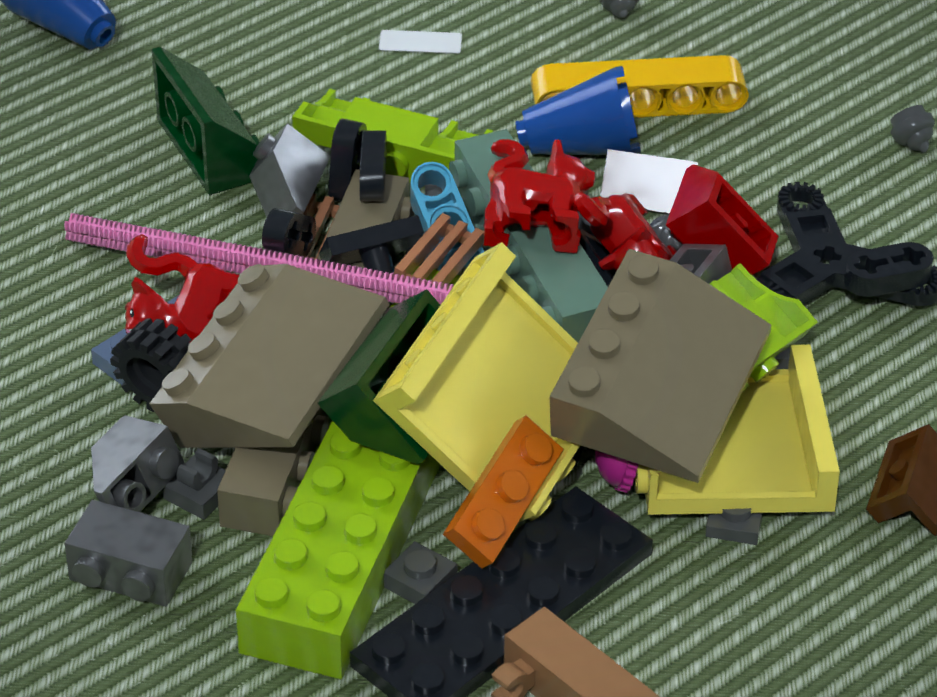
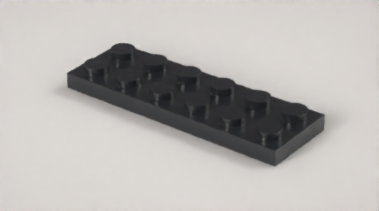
M575 486L549 505L546 511L537 519L527 521L512 532L492 564L481 568L473 561L350 652V667L388 697H468L490 680L493 672L504 664L506 633L544 606L565 622L652 554L653 540Z

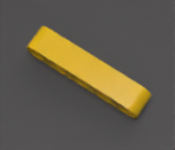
M727 55L552 63L537 68L530 80L535 104H538L614 67L623 66L625 76L616 79L618 84L627 83L634 118L729 113L742 108L749 97L740 63L736 58Z

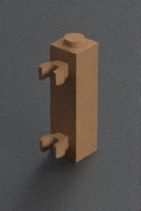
M545 606L505 634L504 664L498 667L492 674V679L500 687L491 693V697H524L528 691L535 697H660Z

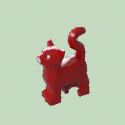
M500 139L494 142L490 148L492 154L503 158L496 161L487 174L490 181V202L485 209L483 246L494 247L502 242L508 247L510 234L504 233L507 227L516 223L522 226V230H530L531 226H547L555 252L577 253L581 232L578 229L579 211L575 206L574 197L577 193H584L594 186L595 172L585 167L579 158L563 153L561 140H554L546 174L523 169L529 158L525 148L520 143L510 139Z
M583 192L575 195L574 203L579 213L590 223V229L594 236L610 252L608 256L598 262L603 270H614L617 272L628 249L670 260L677 252L673 246H666L658 238L655 231L644 218L648 211L635 195L623 193L622 195H611L607 198L601 196L591 198Z
M141 234L132 238L127 246L126 256L133 268L142 274L153 276L175 270L184 277V284L176 302L168 304L140 278L135 277L131 283L134 294L131 301L125 306L126 333L128 334L139 322L151 318L152 322L156 319L164 320L165 328L170 324L178 327L177 335L180 337L186 333L192 340L195 339L213 317L215 308L225 301L236 286L240 274L226 272L209 263H197L190 257L176 252L157 258H149L145 254L148 237Z

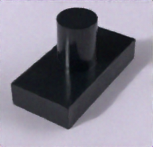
M416 215L327 237L319 255L321 260H325V263L330 261L336 264L340 263L342 266V264L350 265L362 262L364 268L368 270L372 269L373 272L378 270V274L379 271L388 272L390 275V273H394L395 269L390 254L410 250L422 237L424 231L419 216Z

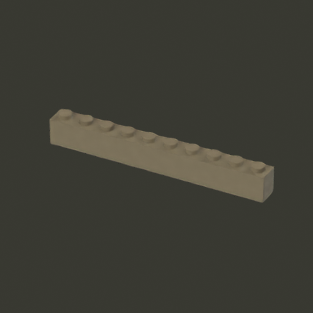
M355 169L326 238L414 216L409 197V178L386 174L384 201H360V170ZM362 262L350 264L351 266H356L357 268L362 267V270L364 268ZM321 407L294 447H235L217 489L220 527L274 536L315 456L316 446H320L329 428L328 415Z

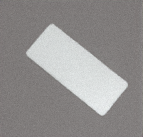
M382 30L379 50L460 53L462 34Z

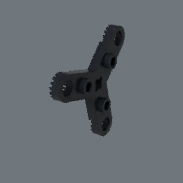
M795 182V185L787 183V187H781V190L778 192L777 213L795 253L761 272L760 277L756 280L778 294L799 299L804 305L832 287L848 290L844 284L847 259L851 254L867 250L868 248L846 244L831 209L825 203L824 194H821L820 188L816 189V186L813 184L809 187L807 182H804L803 185H800V182ZM794 202H805L807 203V208L804 204H802V208H799L800 204H797L796 207H794ZM828 260L830 263L824 264L823 261ZM935 265L932 266L930 280L926 283L925 289L921 286L920 289L913 288L875 297L914 306L932 305L937 302V267Z

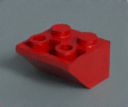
M694 164L686 168L666 222V226L671 230L675 239L683 244L726 245L732 269L741 263L751 275L770 266L779 236L718 172Z

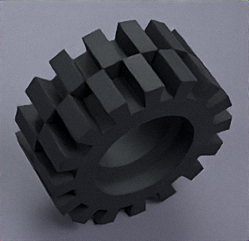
M151 318L139 322L116 344L111 351L113 356L110 358L112 366L117 367L113 371L116 379H123L125 381L121 385L124 391L127 393L132 390L136 394L133 400L138 404L143 400L146 401V409L154 412L149 403L162 387L163 379L176 368L187 353L188 343L192 339L186 333L182 337L177 335L178 327L173 324L165 328L164 320L156 319L152 322Z

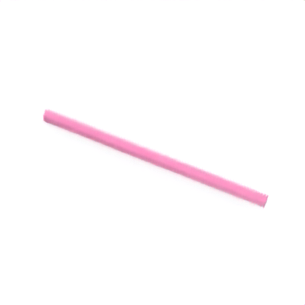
M70 213L69 221L64 223V230L67 231L65 239L68 241L127 252V246L132 238L143 234L148 237V245L145 250V254L148 256L159 257L176 252L190 257L197 263H209L224 271L239 274L249 268V266L256 264H288L384 296L388 302L396 304L427 289L441 305L454 287V284H450L449 287V284L445 283L443 287V282L438 284L437 281L428 280L427 282L426 279L422 280L421 278H417L416 281L415 277L411 278L410 276H406L405 279V275L400 277L399 274L390 273L389 275L388 272L384 273L383 271H379L378 274V270H374V272L372 269L368 270L367 268L362 270V267L357 268L351 265L346 267V264L341 266L340 263L336 264L330 261L325 263V260L320 261L319 259L299 257L298 255L278 253L277 251L273 253L272 250L268 251L267 249L263 250L262 248L258 249L252 246L247 247L246 245L242 246L241 244L237 245L236 243L232 244L225 241L222 243L220 240L217 241L181 233L177 234L176 232L172 233L171 231L167 232L166 230L162 231L161 229L157 230L156 228L152 229L150 227L147 228Z

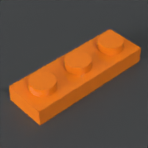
M525 415L515 421L443 535L479 567L484 568L492 564L564 449L528 416Z

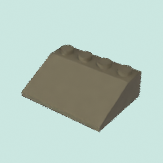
M628 249L549 396L551 436L699 483L770 335L771 324L678 263Z
M256 264L249 266L240 274L238 283L225 301L215 308L213 317L200 335L191 341L187 353L176 368L163 379L162 387L149 405L161 422L168 426L173 439L180 448L294 447L319 410L320 406L317 402L376 326L390 304L384 296L288 264Z

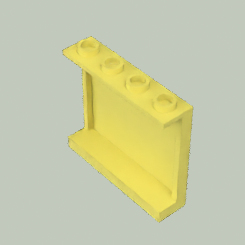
M501 242L473 258L373 401L469 492L514 422L525 415L528 416L564 449L519 522L525 519L533 521L541 516L549 507L552 498L549 496L556 483L560 482L571 472L576 463L573 456L581 446L551 436L549 398L578 342L506 273L516 255Z
M810 344L791 345L788 369H774L757 383L752 377L748 378L747 383L749 386L741 393L699 483L638 464L635 489L636 494H645L648 515L723 514V509L751 508V513L835 512L840 470Z

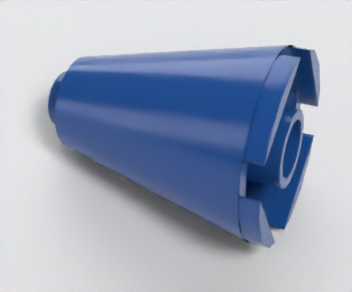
M0 0L12 13L87 49L106 45L115 34L116 18L103 0Z
M623 66L614 67L523 110V120L515 121L519 143L523 147L529 146L531 154L551 155L554 140H561L563 153L568 155H607L608 149L640 154L639 142L630 144L629 140L638 138L627 83L618 84L616 79L625 76Z

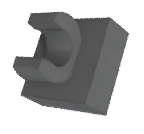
M198 448L195 454L185 463L186 465L181 464L178 467L177 474L163 488V497L165 500L205 520L218 507L217 489L226 470L218 466L216 456Z

